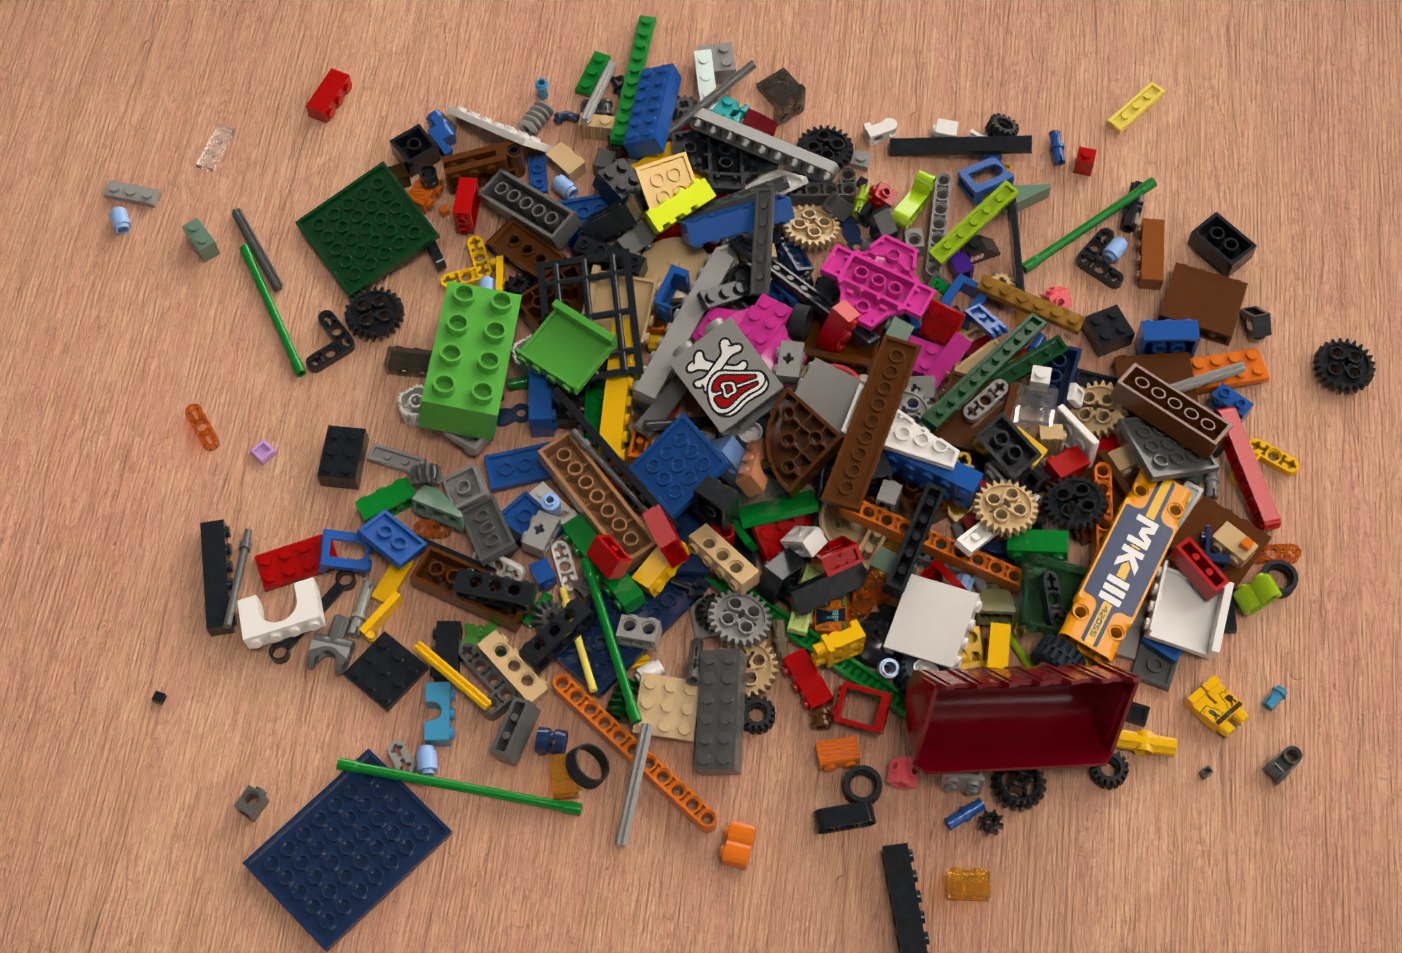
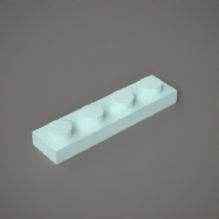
M711 49L693 52L700 101L716 89ZM718 100L714 101V103L712 102L706 109L712 110L718 103Z

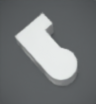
M886 118L875 125H871L870 122L863 124L862 134L869 146L879 144L895 137L897 122L893 118Z

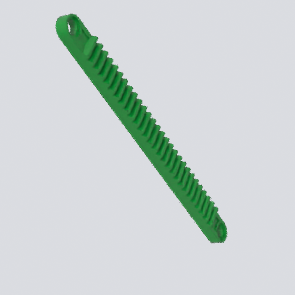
M703 576V579L709 583V586L718 593L723 592L726 595L728 589L734 593L724 579H709L708 576ZM752 588L746 592L748 595L750 592H753L754 598L760 596ZM760 596L759 602L766 601ZM766 601L764 608H770L768 613L772 615L770 621L784 618L786 635L789 636L788 642H791L795 647H799V649L805 648L808 655L811 656L813 653L812 645L820 642L821 635L810 628L808 629L807 636L787 632L791 615L778 606H773ZM853 657L839 663H833L832 667L827 668L831 669L833 673H837L840 678H844L846 682L891 693L893 695L890 706L891 712L906 721L905 695H900L899 689ZM865 693L866 696H870L872 700H876L880 705L881 697Z

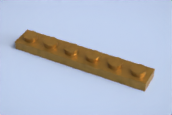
M983 274L976 287L975 292L1029 315L1034 313L1046 322L1076 335L1080 332L1086 319L1082 315L986 274Z

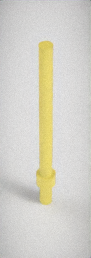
M561 587L559 592L562 599V609H564L572 599L569 598L567 588ZM580 635L574 642L589 691L594 693L598 689Z

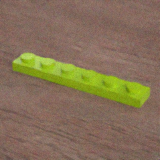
M1005 180L930 249L928 255L942 266L1019 195V191Z

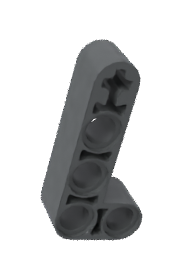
M846 167L840 171L839 182H831L829 184L809 182L788 192L787 196L791 198L792 206H805V204L808 206H812V204L823 206L824 201L835 191L852 205L857 190L856 173L854 169Z
M469 642L464 643L459 647L460 660L490 693L487 698L491 700L492 704L490 706H495L496 709L491 712L483 709L482 711L487 720L495 721L508 711L513 698L517 697L515 689L475 645ZM480 666H485V667H486V668H485L484 670H482V671H478V670H477V668L480 667ZM495 679L499 681L497 684L494 685L489 684L492 680ZM504 694H512L510 698H502Z

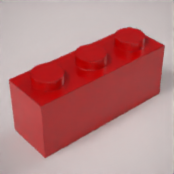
M331 68L306 105L308 116L328 123L330 118L335 115L338 106L343 103L346 94L352 89L350 75Z
M845 299L832 307L815 344L823 351L841 354L846 348V342L852 337L851 332L858 325L857 320L861 314Z
M1190 536L1178 544L1168 556L1207 601L1223 591L1230 582Z
M805 648L783 658L782 672L785 677L789 676L792 681L791 687L796 694L799 693L802 698L801 704L806 711L809 710L811 713L814 709H825L833 705L834 697Z

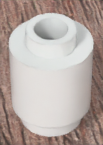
M658 659L655 661L651 660L635 669L636 674L634 677L640 682L642 672L663 675L665 670Z

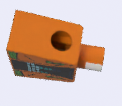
M847 597L831 600L830 604L824 607H816L815 615H812L809 627H815V631L819 635L827 634L828 636L834 631L841 632L848 629L850 603Z

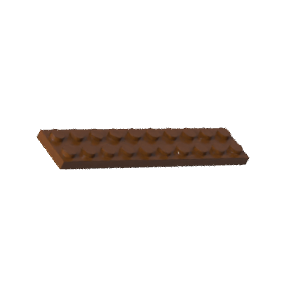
M884 334L822 494L821 502L858 514L860 513L922 345Z

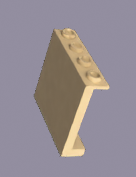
M593 264L591 274L607 272L601 271L600 265ZM659 275L655 276V280L633 276L638 325L640 326L641 350H645V345L650 342L651 333L648 332L649 327H653L654 316H652L654 310L653 301L662 285L659 282ZM625 276L618 277L621 308H627L628 298ZM611 279L590 282L593 313L614 310ZM583 305V310H582V314H581V315H584V314H585V306H584V305ZM630 315L622 316V319H630ZM615 317L594 320V323L611 333Z

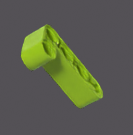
M921 170L918 171L912 189L892 213L896 226L907 230L919 216L931 198L936 176Z

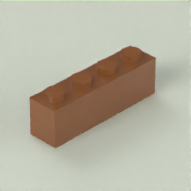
M1143 218L1141 225L1137 226L1139 240H1137L1136 250L1139 251V255L1136 257V266H1139V270H1136L1135 281H1138V288L1160 290L1163 284L1165 220Z

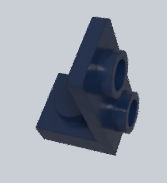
M1206 525L1204 531H1201L1199 536V543H1202L1201 550L1219 570L1226 571L1230 564V555H1224L1219 552L1210 553L1211 525Z

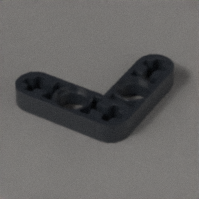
M1102 228L1080 251L1076 259V265L1109 288L1118 289L1123 283V274L1099 259L1102 251L1114 239V232L1111 229ZM1108 236V237H1106V238L1103 240V243H1102V242H1101L1102 237ZM1097 246L1100 250L1095 252L1090 247ZM1101 267L1105 272L1098 273L1095 271V268Z
M324 310L319 313L318 320L323 330L333 342L307 357L306 365L312 373L324 370L352 353L355 349V342L352 336L330 310ZM327 317L328 319H330L331 325H329L327 320H324V318ZM335 329L342 330L339 335L332 334V331ZM342 339H344L345 342L349 344V346L343 345ZM329 351L336 352L333 357L326 356V353Z
M1049 570L1039 575L1038 585L1045 625L1049 629L1054 630L1062 628L1066 615L1071 609L1063 610L1058 576L1054 571ZM1049 595L1053 596L1054 605L1050 604L1048 600ZM1053 618H1060L1061 621H1053Z

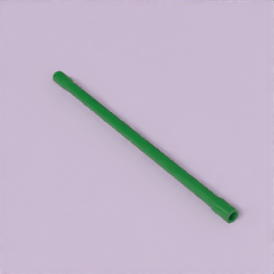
M340 757L336 767L337 770L363 773L547 808L578 816L581 815L583 805L582 803L555 800L371 765Z

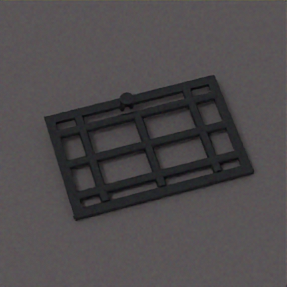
M630 249L536 263L542 323L549 316L547 289L554 288L555 299L563 303L561 286L582 283L585 306V314L583 316L593 322L594 320L615 317L618 349L613 350L608 358L619 357L620 369L601 372L598 369L588 382L643 374L644 368ZM617 258H623L624 269L617 270ZM609 260L610 271L589 274L588 263ZM580 265L581 276L560 279L559 268ZM552 269L553 280L546 281L545 270ZM625 276L628 298L627 308H621L618 277ZM611 279L614 310L593 313L590 282ZM630 315L633 347L626 348L622 316ZM634 354L635 366L628 367L627 355ZM547 380L548 388L560 387L559 384H553Z

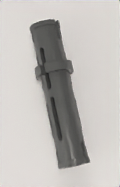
M699 638L691 641L690 658L686 666L688 672L687 683L691 686L698 685L700 680L701 650H703L704 642Z

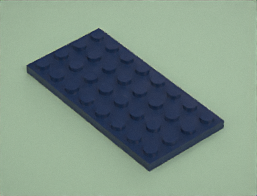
M641 565L628 573L630 577L634 575ZM698 575L673 576L690 583L695 582L696 577L704 582L707 590L710 588L709 583ZM669 579L664 585L663 590L655 598L642 591L646 604L630 614L642 618L653 617L661 621L662 636L698 599H689V591L671 585ZM602 588L600 591L616 639L621 615L626 614L622 610L618 611L613 603L614 599L612 596L608 597ZM701 588L695 589L696 591L702 592L703 594L706 592ZM591 599L586 605L598 617L593 599ZM598 618L581 634L598 689L595 693L602 697L616 683L617 676ZM628 628L626 631H631L634 628ZM648 631L645 634H651L654 631ZM573 642L555 660L587 685L575 642ZM617 642L626 672L648 651L647 649L619 645Z

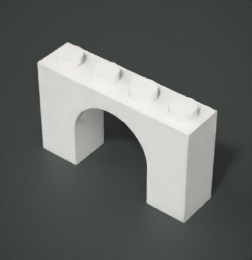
M313 577L294 583L297 598L296 608L287 619L280 622L265 621L263 605L256 595L237 601L242 638L249 649H257L263 645L276 643L283 639L295 637L308 631H315L326 626L320 589Z

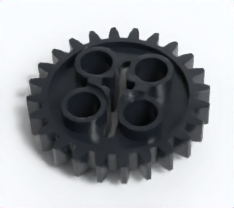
M820 125L819 129L813 126V131L807 129L806 134L802 133V137L798 138L797 147L836 162L841 170L844 168V165L848 166L854 152V144L851 143V138H847V133L842 134V129L836 131L835 126L832 129H829V125L826 128Z
M374 286L373 291H370L367 287L365 293L359 290V296L353 294L355 300L349 299L350 305L345 306L347 311L344 312L348 329L352 330L353 335L357 334L359 339L364 336L366 341L369 337H372L373 341L376 340V337L383 340V335L389 338V332L396 333L395 327L401 328L399 322H404L403 316H405L401 298H397L396 293L391 294L390 289L385 292L384 287L377 290L376 286Z
M1341 338L1337 342L1331 339L1330 343L1325 342L1323 346H1320L1314 355L1315 358L1312 363L1315 364L1313 370L1317 371L1315 377L1321 376L1319 382L1325 381V388L1332 386V392L1337 388L1339 389V394L1343 390L1347 394H1350L1351 390L1357 393L1359 389L1364 390L1365 386H1368L1374 377L1376 369L1373 368L1375 362L1371 361L1373 355H1367L1368 349L1362 350L1363 344L1356 346V341H1353L1351 344L1348 338L1345 342Z
M1073 474L1072 479L1065 475L1064 481L1058 478V484L1052 482L1051 488H1047V494H1044L1043 501L1044 514H1047L1048 520H1053V526L1059 523L1060 530L1064 527H1067V531L1074 528L1075 533L1078 532V528L1086 532L1087 526L1093 529V523L1099 525L1100 519H1104V513H1107L1108 505L1106 493H1103V487H1098L1097 481L1091 483V478L1089 477L1087 480H1084L1083 475L1077 479L1075 474Z

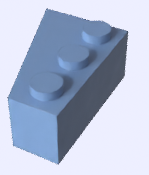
M733 435L709 440L731 464L720 477L744 495L745 493L735 482L745 453L744 448Z

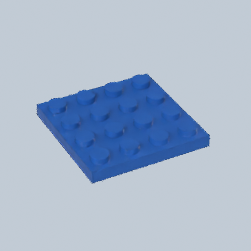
M682 413L628 467L666 511L676 519L693 503V490L707 475L717 479L731 464L696 425Z

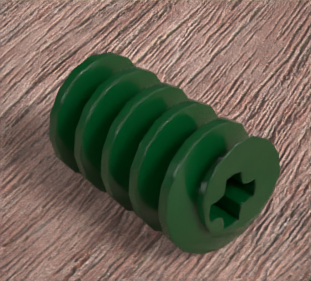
M628 678L633 695H638L639 691L635 688L640 687V682ZM617 679L616 686H614L610 697L611 700L608 702L609 707L605 711L617 722L628 723L629 720L624 717H628L626 704Z

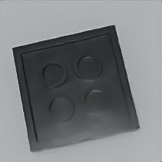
M384 631L343 675L388 713L429 670V667Z

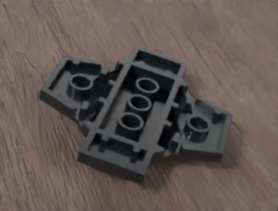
M690 129L671 134L672 156L686 151L692 170L697 171L707 179L714 193L733 194L744 190L745 180L753 174L778 170L779 164L699 131Z

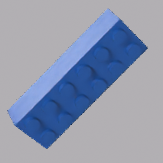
M673 63L646 68L641 72L623 143L632 159L664 153L681 82V76Z
M781 194L775 195L774 224H788L791 219H795L791 198ZM755 201L678 221L682 242L693 246V248H699L704 246L703 243L709 241L710 243H717L724 237L732 239L738 237L739 233H753Z
M886 449L882 451L892 468L893 474L902 477L906 482H913L919 485L922 489H924L927 482L946 489L943 499L954 502L960 508L969 510L975 500L976 493L980 491L983 473L958 461L952 471Z

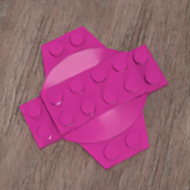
M886 234L869 245L866 251L860 252V249L855 251L849 250L836 243L820 269V274L836 281L835 286L840 291L839 303L845 299L861 314L857 320L858 325L869 331H872L889 316L898 315L902 317L905 313L917 320H921L936 293L935 289L920 283L919 278L914 275L918 249Z
M763 293L756 304L751 305L750 308L740 311L713 308L707 312L692 335V339L697 342L705 336L703 330L711 321L717 318H722L725 321L731 317L773 372L774 365L778 364L779 358H776L777 347L781 346V340L792 341L788 337L786 325L790 321L793 308ZM805 354V357H804V363H803V365L805 364V362H806L807 359H808L806 354ZM781 383L785 389L791 386L788 383Z

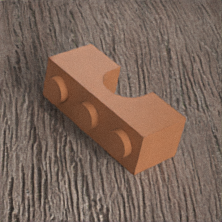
M763 437L756 441L752 440L746 445L735 480L748 498L764 492L768 478L762 471L771 467Z

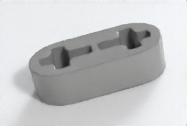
M398 740L390 743L388 753L395 768L403 770L402 762L405 761L407 766H409L408 772L415 773L416 766L406 745ZM398 747L401 749V757H398L394 748Z

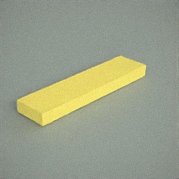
M1151 82L1108 119L1106 125L1118 134L1122 133L1164 96L1165 90Z

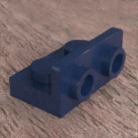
M794 242L781 243L776 250L777 261L796 275H801L806 270L812 273L815 269L804 250L801 249V245L794 246Z

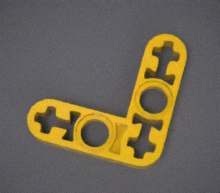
M471 236L467 241L473 267L444 274L440 279L441 287L444 291H446L448 280L457 282L456 278H458L459 283L475 286L478 285V280L482 277H493L486 248L480 236ZM473 243H477L479 250H475ZM478 256L485 258L482 262L475 261ZM481 268L485 269L487 275L483 276ZM465 275L472 277L469 281L462 280V277Z
M1253 438L1249 441L1252 449L1255 445L1258 446L1257 450L1253 449L1257 462L1260 461L1285 476H1294L1299 470L1300 464L1294 457L1261 439ZM1268 454H1275L1278 460H1270ZM1289 464L1293 466L1291 469L1287 468ZM1231 469L1228 476V480L1233 485L1238 486L1234 473Z

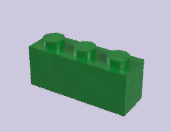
M405 477L397 479L387 487L379 488L368 496L361 497L355 502V505L363 522L366 524L384 509L395 516L413 507L412 498L416 492L409 479Z
M1027 529L1025 534L1020 531L1019 536L1012 533L1011 538L1008 537L1007 555L1012 560L1032 559L1036 562L1043 560H1052L1053 562L1068 561L1069 531Z

